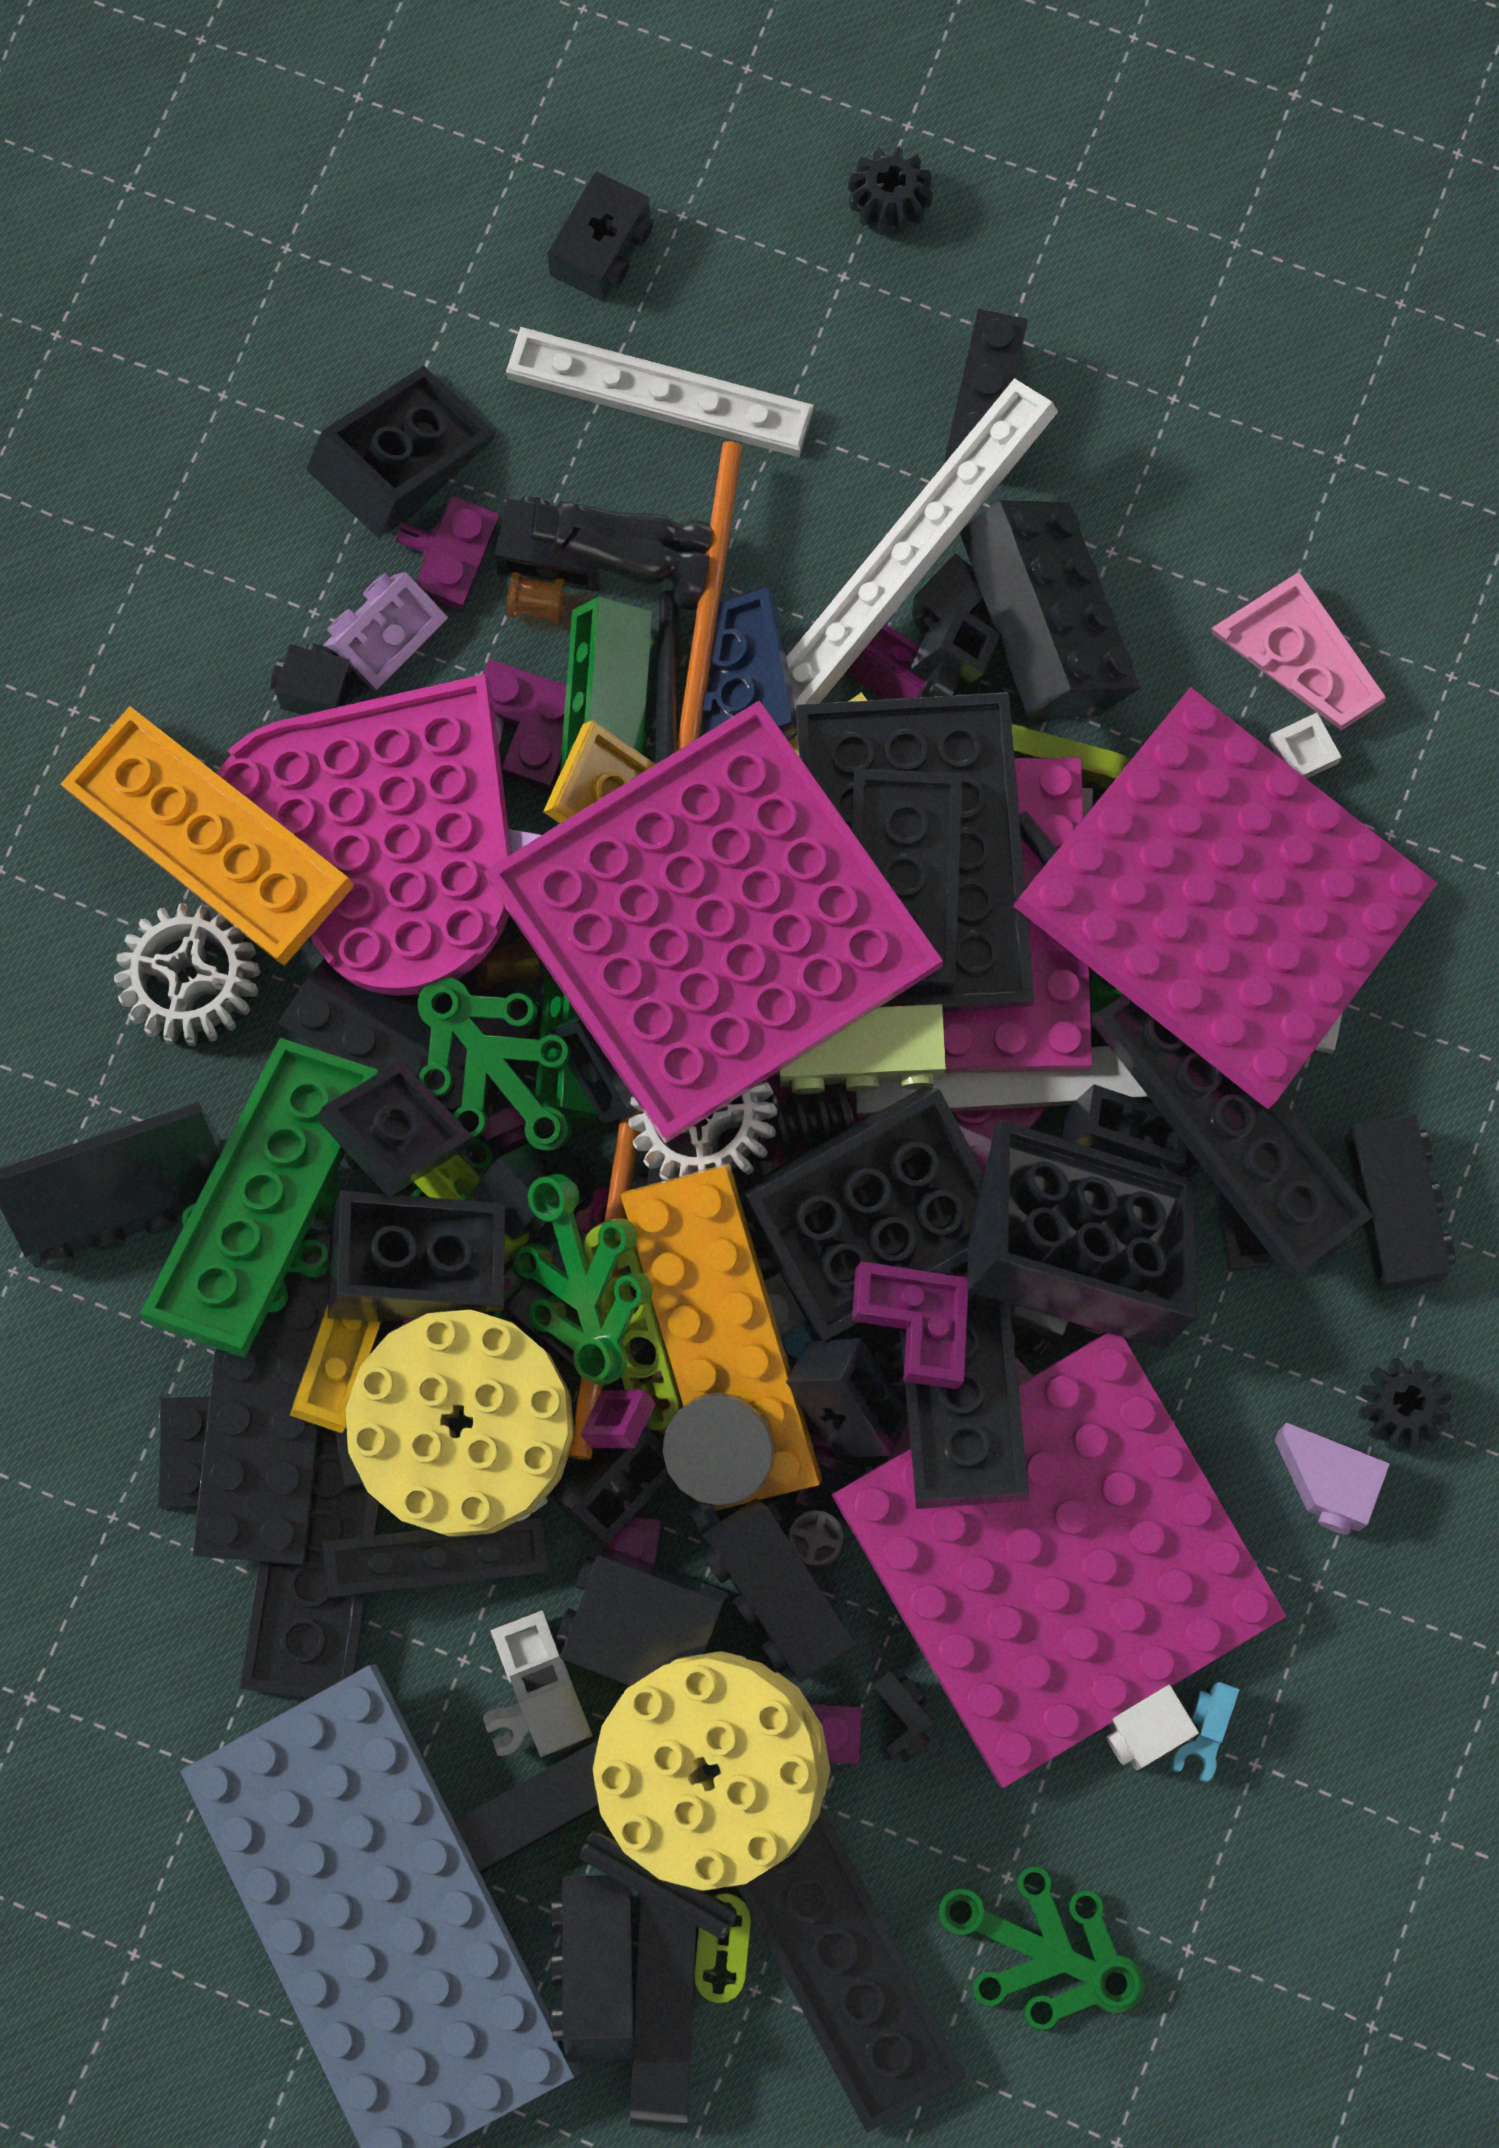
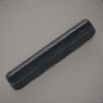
M593 1830L581 1848L579 1857L582 1861L715 1937L724 1938L730 1930L737 1915L734 1907L704 1890L659 1880L626 1855L615 1839L601 1831Z

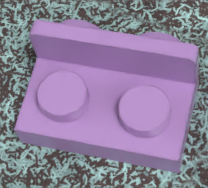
M406 572L394 574L391 577L386 573L379 576L363 593L368 600L355 613L350 609L346 610L327 629L332 636L323 646L332 649L340 657L350 659L354 672L371 690H377L448 618Z

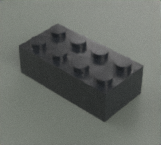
M999 500L965 525L960 531V536L995 630L1000 633L999 641L1028 718L1099 716L1140 689L1133 670L1132 659L1125 649L1115 622V614L1107 602L1097 575V567L1090 557L1080 531L1079 520L1073 512L1070 502Z

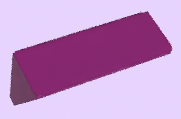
M885 624L845 672L846 675L884 700L917 698L920 689L926 682L925 679L910 670L920 647Z

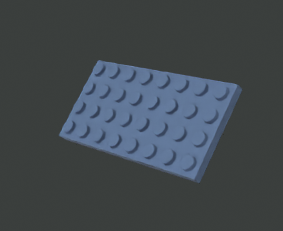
M376 1664L368 1665L180 1770L361 2148H444L579 2075L574 2062H570L565 2058L563 2041L552 2040V2018Z

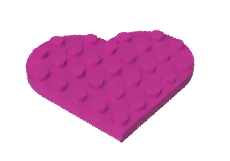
M485 674L277 721L248 734L228 750L231 756L223 763L216 774L345 874L355 885L310 936L320 954L342 977L358 987L380 994L394 996L420 994L425 985L432 984L446 977L456 980L461 978L478 965L492 950L507 924L510 913L485 878L484 871L511 855L512 852L491 682Z

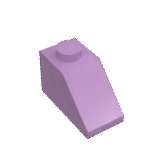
M1285 1423L1278 1430L1275 1442L1306 1510L1320 1516L1318 1520L1319 1525L1337 1533L1349 1535L1351 1529L1359 1532L1366 1527L1390 1464Z

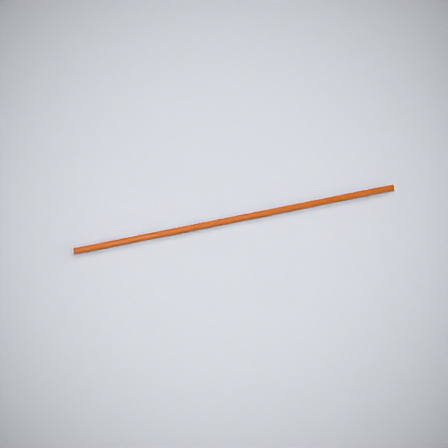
M732 441L722 444L710 522L711 541L706 552L710 560L705 584L698 602L677 740V751L700 736L703 716L702 706L707 689L743 449L741 444ZM639 1110L631 1116L620 1119L605 1221L608 1219H627L621 1194L632 1189L637 1149L633 1145V1140L640 1134V1131L633 1130L629 1126V1119L635 1115L643 1114ZM618 1266L613 1270L610 1279L619 1275ZM582 1376L573 1427L574 1440L569 1457L591 1460L593 1448L589 1446L580 1434L601 1393L602 1385L587 1381Z

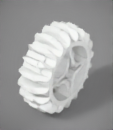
M180 903L177 908V917L170 918L165 908H159L157 916L160 923L152 926L148 920L141 919L139 926L144 935L142 938L131 934L126 935L125 942L134 952L117 954L116 960L118 964L127 970L121 971L114 976L117 986L125 988L118 996L120 1003L123 1007H133L128 1015L134 1024L146 1021L144 1031L150 1037L158 1035L164 1029V1040L170 1045L175 1044L181 1032H184L185 1041L188 1046H195L197 1044V1032L200 1031L205 1032L209 1041H216L218 1036L214 1026L221 1022L227 1030L234 1031L236 1024L230 1014L235 1011L240 1015H248L250 1011L248 1004L241 996L253 997L258 994L256 984L248 979L258 976L260 968L257 963L248 961L256 954V950L251 942L241 943L246 935L235 926L229 928L230 922L220 914L211 920L210 909L203 904L197 909L194 917H191L188 906ZM183 940L180 948L169 955L158 954L168 945ZM205 941L217 945L228 955V975L221 974L216 967L205 964L207 955L204 950ZM194 966L197 976L194 979L189 976L190 982L181 984L177 976L181 970L186 973L185 968ZM147 974L156 976L160 983L169 985L168 997L171 1000L169 1010L159 1006L148 997L146 988ZM206 994L217 995L209 1004L192 1010L195 1001L199 997Z
M767 1082L760 1083L742 1094L744 1104L733 1105L730 1102L714 1112L712 1119L706 1118L708 1124L702 1126V1130L695 1124L683 1133L691 1135L692 1144L696 1147L697 1157L683 1156L669 1149L667 1143H664L645 1113L635 1115L629 1119V1126L633 1130L642 1132L633 1140V1145L638 1151H648L643 1162L650 1169L661 1166L659 1176L664 1181L676 1178L678 1174L680 1177L728 1163L731 1169L738 1166L745 1174L749 1175L753 1172V1167L746 1159L748 1155L752 1152L757 1157L764 1158L768 1153L765 1147L757 1142L758 1138H773L776 1133L773 1126L761 1122V1120L770 1119L777 1115V1108L773 1103L763 1102L770 1097L773 1090ZM631 1097V1105L643 1112L635 1098ZM740 1127L733 1141L718 1152L720 1136L728 1129Z

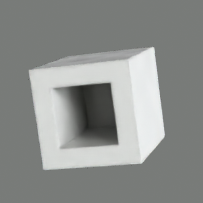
M1169 1684L1112 1719L1113 1722L1108 1724L1112 1733L1107 1735L1106 1739L1121 1764L1125 1765L1131 1762L1137 1771L1199 1734Z

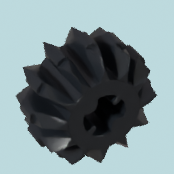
M878 146L876 151H874L873 161L864 157L860 158L857 162V173H852L849 177L848 190L852 193L849 196L851 211L860 212V222L863 227L876 221L878 223V232L882 236L888 230V225H894L902 235L907 230L908 221L920 225L924 219V209L929 208L932 204L933 192L929 188L932 182L930 170L920 169L921 160L918 154L905 160L903 159V150L900 146L894 150L893 156H886ZM887 189H893L894 193H888Z
M1399 1358L1393 1359L1389 1363V1374L1385 1370L1376 1367L1370 1373L1371 1380L1375 1386L1363 1385L1359 1390V1396L1373 1404L1359 1409L1358 1416L1360 1419L1375 1417L1377 1423L1367 1433L1371 1438H1375L1384 1430L1388 1432L1386 1448L1389 1450H1395L1403 1436L1409 1451H1417L1421 1447V1437L1430 1443L1435 1442L1440 1437L1435 1424L1446 1425L1451 1420V1415L1447 1411L1437 1407L1452 1399L1451 1392L1434 1391L1433 1387L1440 1382L1442 1375L1436 1371L1427 1379L1421 1377L1424 1366L1420 1360H1415L1411 1364L1408 1373ZM1402 1394L1411 1397L1412 1401L1408 1403L1409 1406H1416V1410H1413L1407 1416H1403L1397 1411L1401 1407L1400 1404L1394 1405L1393 1400H1397Z

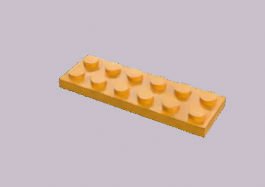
M131 706L128 707L61 783L68 793L283 966L286 965L355 886L345 874Z
M730 1164L720 1165L622 1193L621 1199L627 1219L634 1225L637 1232L635 1246L643 1273L648 1277L652 1285V1303L683 1407L701 1395L716 1392L736 1395L751 1403L750 1406L756 1409L760 1416L763 1415L771 1426L775 1442V1453L772 1469L757 1491L740 1502L720 1506L712 1504L715 1511L749 1503L755 1498L761 1500L819 1485L823 1479L800 1402L786 1383L791 1373Z

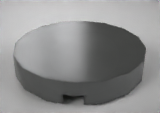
M716 1392L697 1396L677 1411L665 1431L662 1452L667 1472L681 1491L699 1502L720 1506L740 1502L759 1489L772 1469L775 1442L770 1424L763 1415L760 1416L758 1411L750 1406L751 1403L740 1396Z

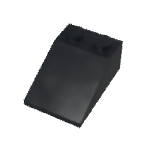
M423 365L322 430L306 470L379 539L413 516L493 440L496 433Z
M340 1190L331 1214L328 1318L388 1322L417 1319L427 1313L470 1309L480 1313L502 1311L504 1307L505 1203L392 1195L388 1197L386 1194Z

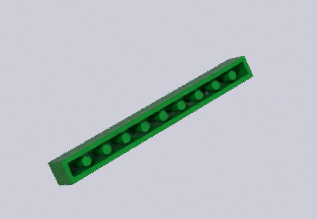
M600 596L572 610L560 774L582 725L591 720L643 754L647 744V733L644 729L645 709L651 691L650 682L648 681L649 655L654 645V635L651 631L652 611ZM546 967L540 1039L551 1035V1029L577 1013ZM551 1042L546 1046L544 1054L549 1062H555L561 1057L562 1052L556 1042ZM538 1062L535 1097L543 1107H552L562 1111L568 1117L570 1123L585 1126L602 1123L568 1063L561 1068L552 1069Z

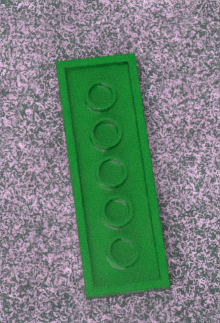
M279 1038L140 1312L145 1324L243 1358L246 1357L346 1153L340 1144L316 1120L324 1105L378 1074V1069Z

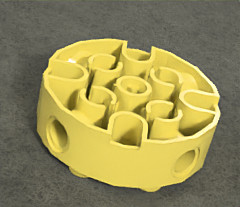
M471 1309L427 1313L388 1333L359 1367L346 1406L348 1453L368 1493L401 1521L450 1537L495 1533L531 1513L561 1480L574 1440L571 1394L551 1356L512 1322ZM464 1410V1415L473 1420L472 1428L462 1429L460 1438H456V1431L449 1428L448 1423L450 1418H457L459 1411Z
M720 1651L678 1658L669 1664L661 1666L627 1688L602 1724L593 1765V1775L600 1814L622 1851L659 1880L703 1891L747 1884L796 1851L820 1814L822 1799L825 1797L830 1775V1765L823 1726L801 1690L778 1672L774 1673L760 1662ZM706 1763L708 1765L717 1763L721 1774L715 1778L713 1776H706L703 1766Z

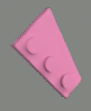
M1300 572L1211 628L1214 636L1340 730H1343L1385 703V695Z

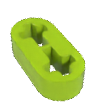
M728 1893L718 1894L715 1897L725 1903L733 1904L737 1915L742 1916L741 1927L735 1926L730 1930L729 1946L717 1945L718 1938L700 1927L694 1974L695 1985L703 1997L715 2003H724L736 1998L743 1988L746 1976L751 1925L750 1911L743 1900L738 1896ZM717 1951L728 1952L727 1971L736 1973L737 1978L735 1984L725 1986L724 1994L713 1993L712 1983L703 1981L704 1970H712L715 1967Z

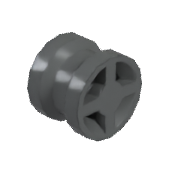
M813 1510L803 1513L794 1520L789 1531L788 1540L807 1569L819 1570L827 1568L838 1558L843 1545V1532L841 1525L832 1515L825 1511Z

